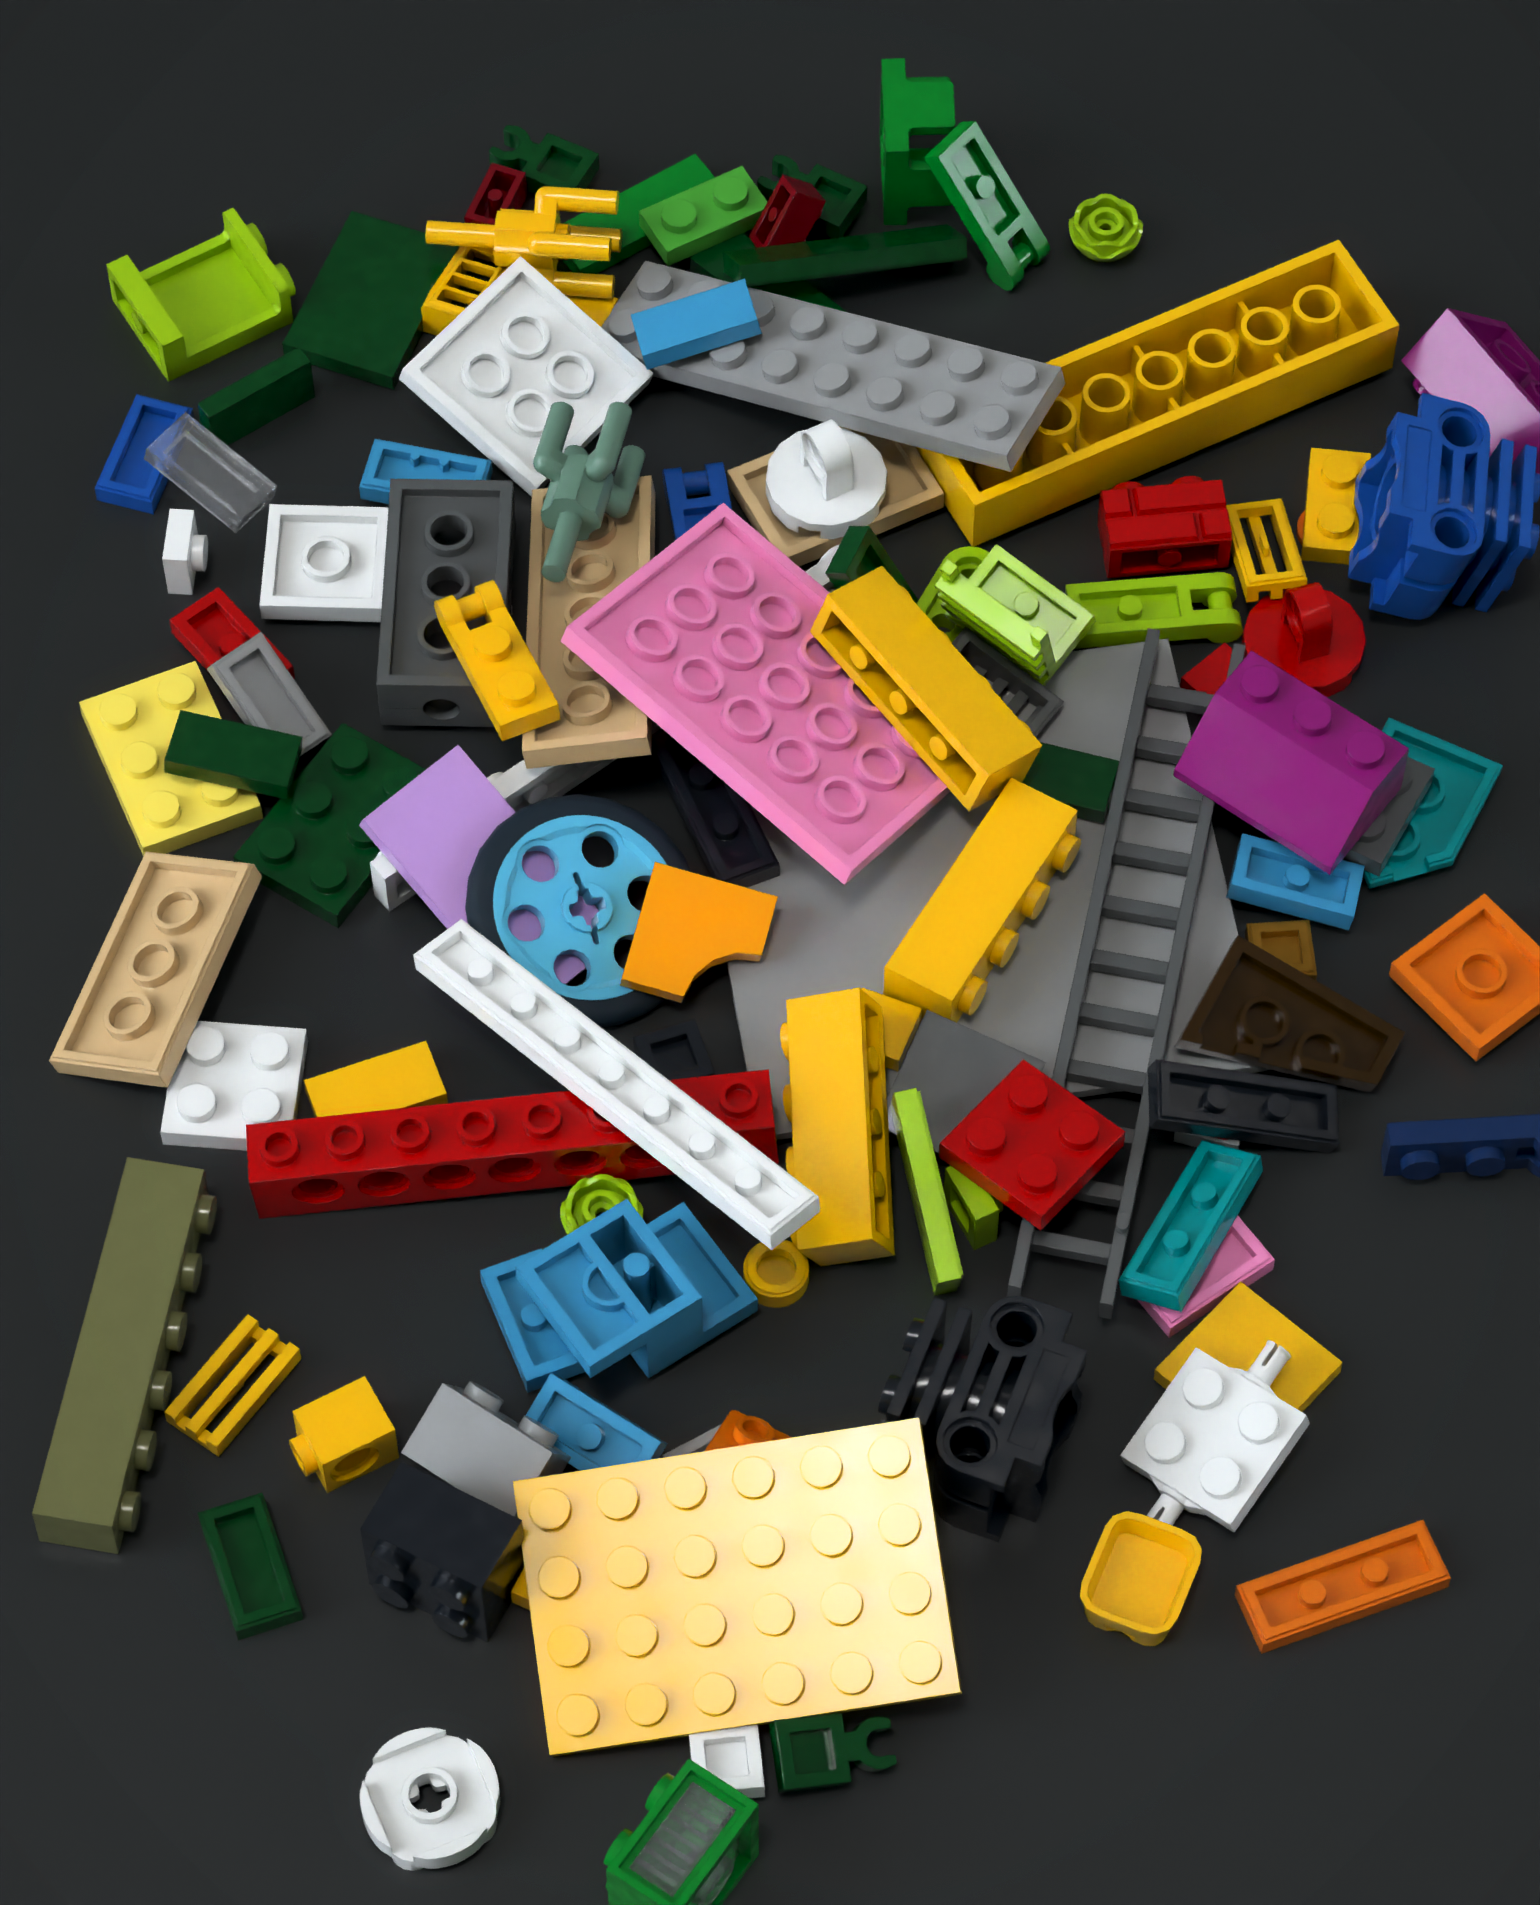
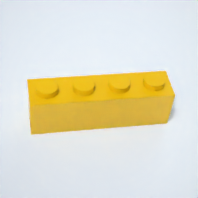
M883 566L827 594L810 630L811 634L968 812L1000 795L1011 777L1023 782L1043 745L1036 739L1028 725L1020 720L995 693L987 679L978 674L954 647L950 638L937 628L913 601L909 592L899 585Z
M1011 777L885 965L883 995L922 1008V1019L927 1010L956 1023L963 1013L969 1016L973 1015L986 993L988 982L985 979L994 965L1003 968L1011 958L1019 940L1017 930L1026 917L1034 920L1042 911L1050 893L1048 883L1057 870L1065 873L1075 860L1081 845V839L1075 836L1078 810Z
M861 988L787 999V1022L781 1025L780 1041L783 1053L789 1061L790 1084L784 1086L783 1105L786 1116L792 1123L793 1146L788 1147L786 1151V1169L790 1175L819 1196L820 1212L791 1234V1240L799 1252L821 1267L895 1256L882 1006Z

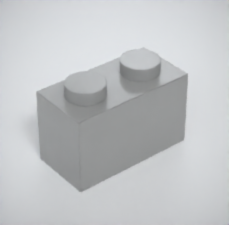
M469 1381L464 1389L442 1383L401 1453L455 1488L517 1517L513 1481L562 1474L571 1456L554 1446L559 1435L545 1425L524 1415L520 1423H517L501 1413L499 1409L504 1400L483 1386Z

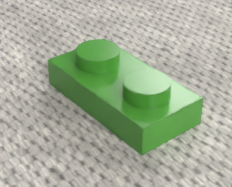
M740 166L640 210L639 226L665 264L670 266L753 229L767 204V200L743 166Z

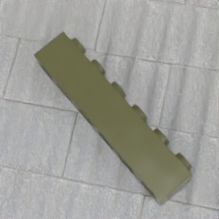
M131 1157L126 1159L32 1511L38 1538L41 1542L119 1554L124 1531L134 1532L141 1509V1493L135 1491L140 1470L150 1471L154 1461L157 1433L150 1430L155 1410L165 1411L169 1402L172 1372L166 1371L171 1350L180 1352L187 1329V1313L181 1311L185 1293H195L198 1288L202 1270V1254L196 1253L200 1235L211 1234L216 1217L217 1197L208 1194L204 1169Z

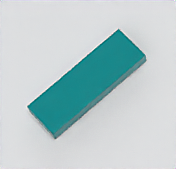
M1201 1140L1119 1278L1122 1296L1180 1312L1183 1310L1263 1172L1261 1155Z

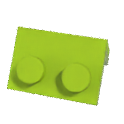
M997 544L969 579L959 572L957 565L947 559L940 568L942 576L934 585L935 589L940 591L938 598L943 601L941 606L946 610L945 618L962 630L965 626L1043 686L1047 684L1096 622L1092 613Z

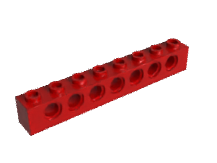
M769 1069L669 1080L768 1158L779 1164ZM569 1090L246 1125L248 1179L259 1219L573 1186L583 1178H591L599 1174H608L614 1178L624 1180L676 1175Z

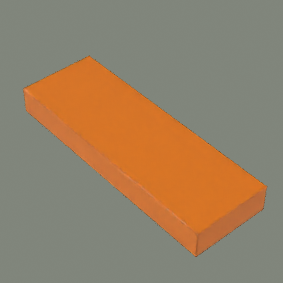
M1420 1520L1236 1585L1234 1595L1261 1654L1448 1588L1451 1577L1424 1520Z

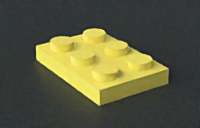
M196 661L79 702L84 722L143 856L145 852L166 854L263 819L261 804L255 792L164 772V759L180 710L222 719Z

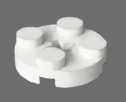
M432 1727L419 1728L392 1738L373 1757V1765L366 1773L365 1782L364 1780L362 1781L360 1789V1806L363 1822L374 1844L381 1851L392 1857L395 1864L402 1869L410 1871L422 1868L438 1869L457 1864L473 1855L495 1834L500 1807L498 1777L491 1759L473 1741L467 1738V1742L459 1737L449 1736L446 1734V1730ZM431 1784L435 1792L447 1790L450 1797L441 1802L442 1809L436 1812L429 1813L426 1809L418 1810L412 1803L420 1799L419 1787Z

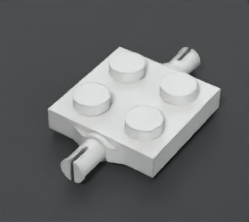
M1267 1340L1265 1347L1248 1371L1227 1367L1197 1347L1194 1349L1120 1455L1125 1465L1151 1480L1161 1494L1147 1514L1148 1517L1173 1526L1182 1511L1186 1510L1190 1513L1207 1515L1232 1532L1237 1530L1310 1424L1306 1414L1278 1398L1270 1388V1385L1281 1369L1292 1357L1286 1349L1280 1345L1277 1347L1274 1341Z

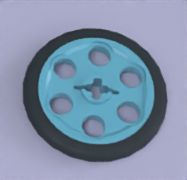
M578 794L549 797L521 808L495 828L479 849L468 877L465 905L467 922L472 928L600 1027L621 1025L648 1014L666 1000L662 997L620 986L624 969L615 960L614 946L620 940H633L641 912L632 906L628 899L627 890L629 884L635 881H646L649 883L655 862L689 872L691 870L683 853L666 832L639 811L614 800ZM597 836L611 844L614 851V861L610 866L604 868L595 867L587 862L582 853V843L586 838ZM535 850L547 854L554 862V877L545 882H538L529 878L522 867L524 854ZM578 894L583 897L586 905H596L599 910L591 919V926L586 924L583 916L573 917L570 909L578 902ZM516 910L532 912L538 918L541 925L539 938L533 941L517 939L508 928L509 914ZM564 954L574 955L584 963L587 970V978L583 984L568 986L556 977L554 962L558 956Z

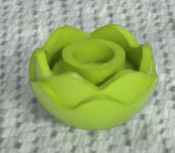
M1108 193L1086 199L1078 205L1075 215L1069 219V234L1074 246L1087 258L1099 262H1113L1126 257L1136 248L1143 232V222L1138 219L1135 207L1127 201Z
M599 1174L591 1178L579 1180L571 1188L566 1200L560 1206V1218L567 1235L596 1218L598 1213L606 1212L625 1199L629 1200L643 1218V1206L636 1197L632 1186L624 1179L614 1178L608 1174Z

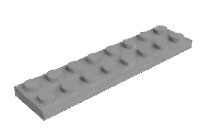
M645 260L601 327L645 365L631 314L731 282ZM748 287L762 334L649 369L654 373L653 377L822 422L832 419L840 427L1011 472L1065 385L1062 368L1059 366Z

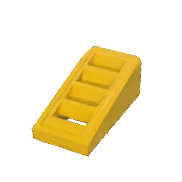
M459 247L429 291L421 307L423 332L437 336L466 309L451 304L452 300L470 305L479 296L458 289L459 286L482 293L508 268V266H498L496 268L473 261L474 257L494 263L493 249ZM470 271L490 277V279L485 281L468 276L466 273Z

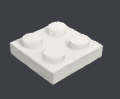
M269 504L260 596L261 618L381 622L388 507Z
M197 1021L167 1088L160 1131L163 1145L247 1151L246 1125L296 1120L308 1046L306 1029Z

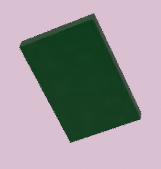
M351 211L282 343L284 355L300 348L311 361V365L394 390L402 369L407 365L423 333L421 307L429 291L460 246L426 244V233Z

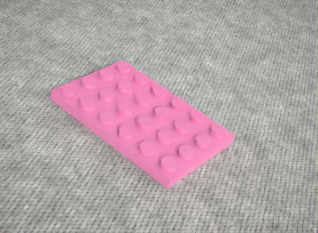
M722 503L566 627L561 642L845 885L951 791L811 634L810 630L827 594L830 592L726 504Z

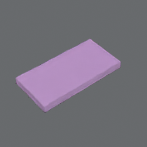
M457 745L366 816L359 826L446 929H448L460 919L468 924L465 910L468 877L479 849L495 828L516 812L463 749ZM535 850L523 855L522 867L529 878L534 881L545 882L554 877V862L547 854ZM578 894V902L570 909L573 917L583 916L586 924L591 926V919L599 910L595 905H586L583 897ZM516 910L509 914L508 928L512 935L522 941H533L539 938L541 925L538 918L532 912ZM564 954L558 956L554 962L556 977L566 985L586 970L584 963L574 955Z

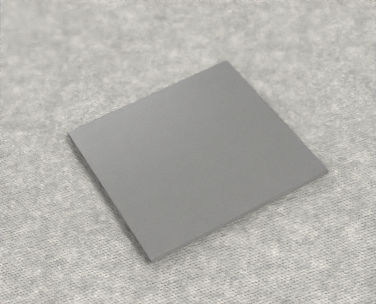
M1160 639L1151 684L1180 688L1169 639ZM1145 642L1072 651L1045 685L1047 689L1062 699L1064 703L1036 739L1042 743L1120 761ZM1005 689L999 695L1006 705L1015 696ZM1026 701L1015 715L1025 722L1037 707ZM1146 705L1140 736L1188 744L1191 739V732L1186 712ZM1135 757L1129 788L1202 801L1203 794L1173 776L1177 764ZM952 792L948 793L845 885L750 804L780 864V876L748 888L778 896L760 962L732 960L726 963L746 1072L769 1069L776 1140L792 1138V1123L788 1120L783 1105V1089L786 1084H790L789 1061L783 1053L780 1041L781 1025L787 1022L786 1000L853 988L862 989V987L883 994L885 965L997 798H993L968 812ZM1110 803L1103 824L1077 818L1075 836L1081 839V845L1075 860L1065 873L1059 870L1055 872L1048 883L1050 893L1042 911L1034 920L1025 918L1017 930L1019 940L1011 958L1003 968L994 965L985 979L988 982V986L979 1007L971 1016L963 1013L957 1022L1046 1062L1042 1073L1051 1079ZM1124 809L1117 841L1191 854L1197 822ZM1211 822L1164 1061L1247 1073L1268 1071L1266 1068L1174 1047L1231 943L1238 936L1231 901L1229 898H1226L1228 889ZM1113 862L1106 895L1180 908L1186 875ZM1101 916L1095 949L1169 962L1175 929ZM1090 970L1083 1002L1158 1016L1164 983ZM1079 1024L1071 1059L1146 1073L1154 1037ZM885 1067L886 1093L888 1097L899 1071ZM1067 1081L1065 1086L1066 1090L1078 1098L1122 1092L1121 1090Z

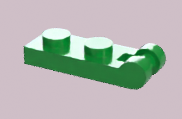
M963 121L940 141L924 159L988 263L986 272L989 278L1003 290L1010 291L1024 278V269L1028 265H1038L1049 254L1050 245L977 122ZM1013 237V248L1011 249V247L1008 244V241Z

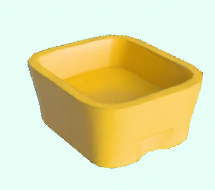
M1125 1511L1113 1515L1103 1529L1081 1582L1080 1599L1088 1622L1104 1631L1123 1632L1133 1642L1144 1646H1156L1162 1643L1167 1633L1178 1620L1200 1566L1202 1548L1196 1537L1183 1529L1143 1514Z

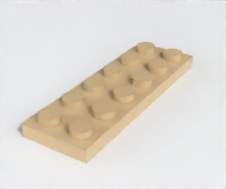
M652 476L639 477L633 500L626 516L613 518L605 513L601 527L594 530L589 535L588 540L576 542L566 577L561 582L549 581L541 573L554 530L546 528L541 520V509L548 488L533 489L526 645L559 704L560 720L522 734V754L526 768L531 769L651 755L652 720L561 642L566 627L655 557L656 492Z

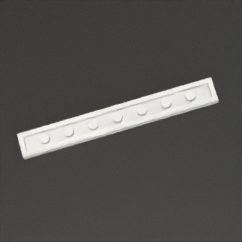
M462 919L413 954L417 971L769 1249L773 1250L820 1212L819 1196Z

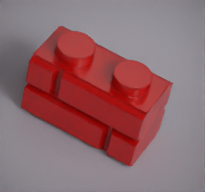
M1184 476L1176 479L1171 484L1144 486L1139 482L1127 481L1115 485L1111 490H1100L1098 529L1107 578L1229 567L1232 530L1228 510H1226V498L1221 479L1204 481L1198 476Z

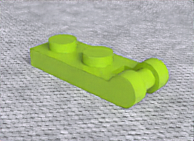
M1225 572L1065 585V594L1092 613L1096 621L1074 649L1145 642L1148 628L1160 630L1159 640L1169 639V641L1207 638L1214 643H1229L1237 640L1243 633L1240 613L1233 609L1232 605L1237 598L1234 577ZM1192 603H1202L1208 609L1193 610Z

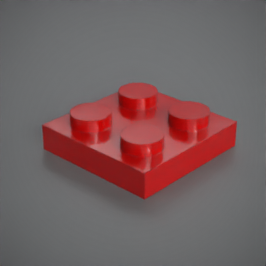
M1023 1059L939 1143V1157L1041 1231L1124 1146L1125 1131Z

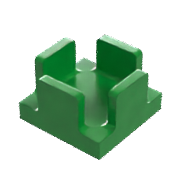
M905 58L881 59L879 136L883 225H907V210L910 207L952 205L924 159L933 148H909V138L912 135H948L955 128L954 85L951 82V78L946 76L907 77Z

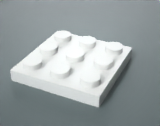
M520 256L402 369L399 380L532 497L533 489H542L551 481L538 473L533 465L551 405L555 402H565L574 409V416L562 452L564 453L565 448L570 445H578L584 448L601 432L609 405L613 402H623L628 405L649 385L654 373L647 370L644 364Z

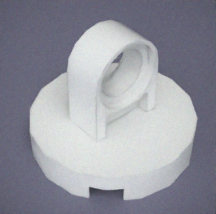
M832 419L809 429L796 432L781 442L768 460L766 496L772 513L788 529L798 533L800 526L809 531H820V539H836L844 537L849 526H868L879 514V505L885 498L887 487V469L881 453L864 436L848 429L840 428Z

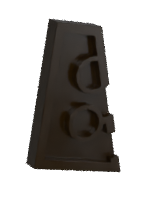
M1238 935L1231 943L1174 1047L1371 1092L1378 1085L1405 1032Z

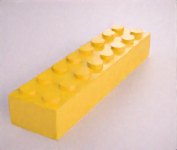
M1336 240L1045 362L1062 368L1065 385L1011 472L916 447L944 492L945 506L970 545L974 547L1099 494L1100 490L1113 488L1119 483L1127 482L1393 367L1399 323L1340 240Z

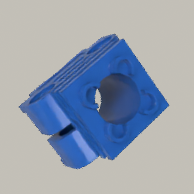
M1422 393L1418 399L1417 417L1397 412L1387 428L1386 443L1383 449L1376 456L1366 461L1355 482L1354 505L1359 519V532L1356 543L1349 555L1348 578L1371 584L1369 609L1407 619L1422 620L1431 617L1438 610L1453 588L1452 604L1463 607L1476 589L1475 610L1487 612L1501 591L1507 592L1511 588L1517 567L1523 559L1530 560L1537 547L1540 533L1539 525L1532 523L1533 505L1538 502L1540 497V474L1536 473L1537 447L1525 444L1513 462L1514 441L1502 438L1489 458L1491 434L1489 424L1484 416L1474 407L1442 397Z

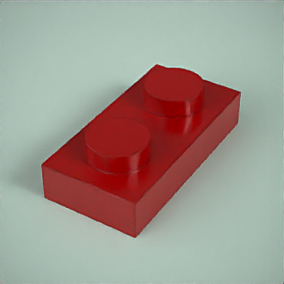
M219 587L169 619L171 633L206 670L210 665L261 632ZM264 635L293 679H295L293 665Z

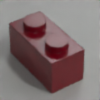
M491 163L464 216L465 223L495 225L497 211H500L501 208L520 210L527 197L526 172Z
M782 174L749 238L757 248L806 242L811 228L822 214L826 201L813 184Z

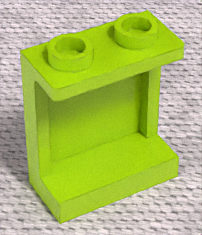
M234 208L222 212L224 231L220 235L139 272L128 255L106 264L113 302L168 382L293 323L290 297L296 295V289L288 270L282 263L276 265L272 263L267 256V246L257 226L254 223L246 225Z

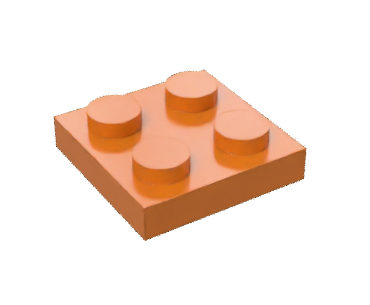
M1485 893L1394 960L1390 966L1389 977L1476 1062L1540 1014V946Z

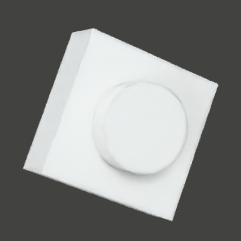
M170 509L162 557L168 594L192 595L196 571L205 572L207 567L208 538L207 535H198L194 510Z
M758 1725L689 1734L692 1761L749 1798L765 1797Z

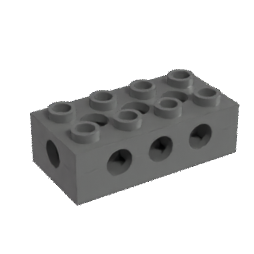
M390 478L376 681L381 725L494 727L441 628L435 612L434 601L453 595L456 600L475 593V586L494 580L511 616L516 534L513 481ZM483 616L466 624L469 630L488 623Z

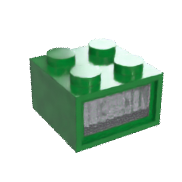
M688 1758L675 1777L666 1773L654 1786L645 1804V1809L649 1812L633 1832L625 1828L608 1849L604 1858V1865L607 1866V1883L605 1888L608 1891L609 1905H722L759 1855V1804Z

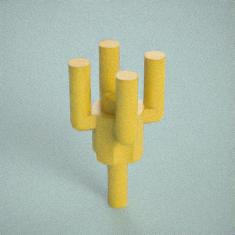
M544 186L538 189L535 194L534 211L501 208L500 211H497L495 225L428 220L425 234L426 244L493 249L495 266L509 267L521 256L565 296L613 299L615 290L614 275L557 271L558 259L610 261L611 252L621 251L622 229L564 224L560 221L559 211L617 215L619 191Z

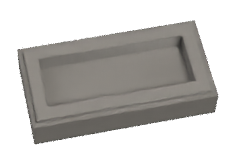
M262 632L207 668L244 724L303 737L301 755L332 735Z

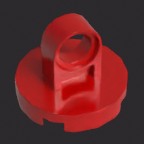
M1319 582L1283 589V598L1270 600L1269 594L1264 596L1248 614L1241 644L1246 645L1244 658L1252 650L1322 695L1330 697L1344 690L1351 683L1352 675L1358 670L1363 660L1366 637L1363 621L1351 604L1333 592L1324 590Z

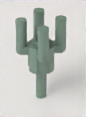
M555 402L551 405L533 460L535 470L551 480L541 509V520L545 527L554 530L541 570L543 577L549 581L561 582L565 579L576 542L588 540L589 535L601 527L605 513L613 518H622L629 512L646 454L638 446H625L613 476L612 472L616 467L632 416L631 407L623 402H613L609 405L596 449L590 455H588L583 447L578 445L567 446L564 453L562 452L574 416V409L565 402Z

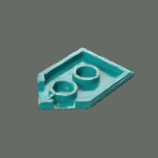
M1388 718L1382 732L1408 747V757L1435 768L1432 784L1380 876L1364 870L1363 876L1368 888H1374L1452 866L1502 772L1503 765L1392 718Z

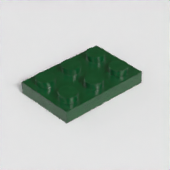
M342 723L291 785L287 799L281 798L233 856L234 862L254 864L262 875L260 884L339 928L373 886L370 862L380 852V849L359 826L361 821L426 769Z

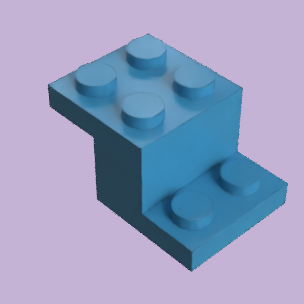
M625 1199L515 1266L516 1279L590 1378L629 1354L645 1375L650 1378L758 1311V1298L684 1202L646 1224L629 1200Z

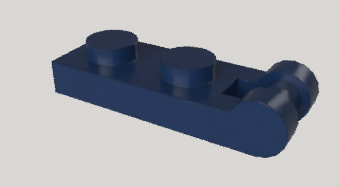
M1540 1114L1387 1123L1381 1149L1383 1175H1402L1410 1180H1424L1434 1177L1438 1173L1468 1172L1474 1176H1490L1501 1172L1503 1169L1527 1168L1533 1175L1540 1178Z

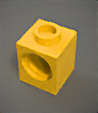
M365 1376L292 1411L297 1434L296 1437L289 1440L292 1453L303 1474L308 1476L316 1472L327 1493L399 1458L395 1428Z

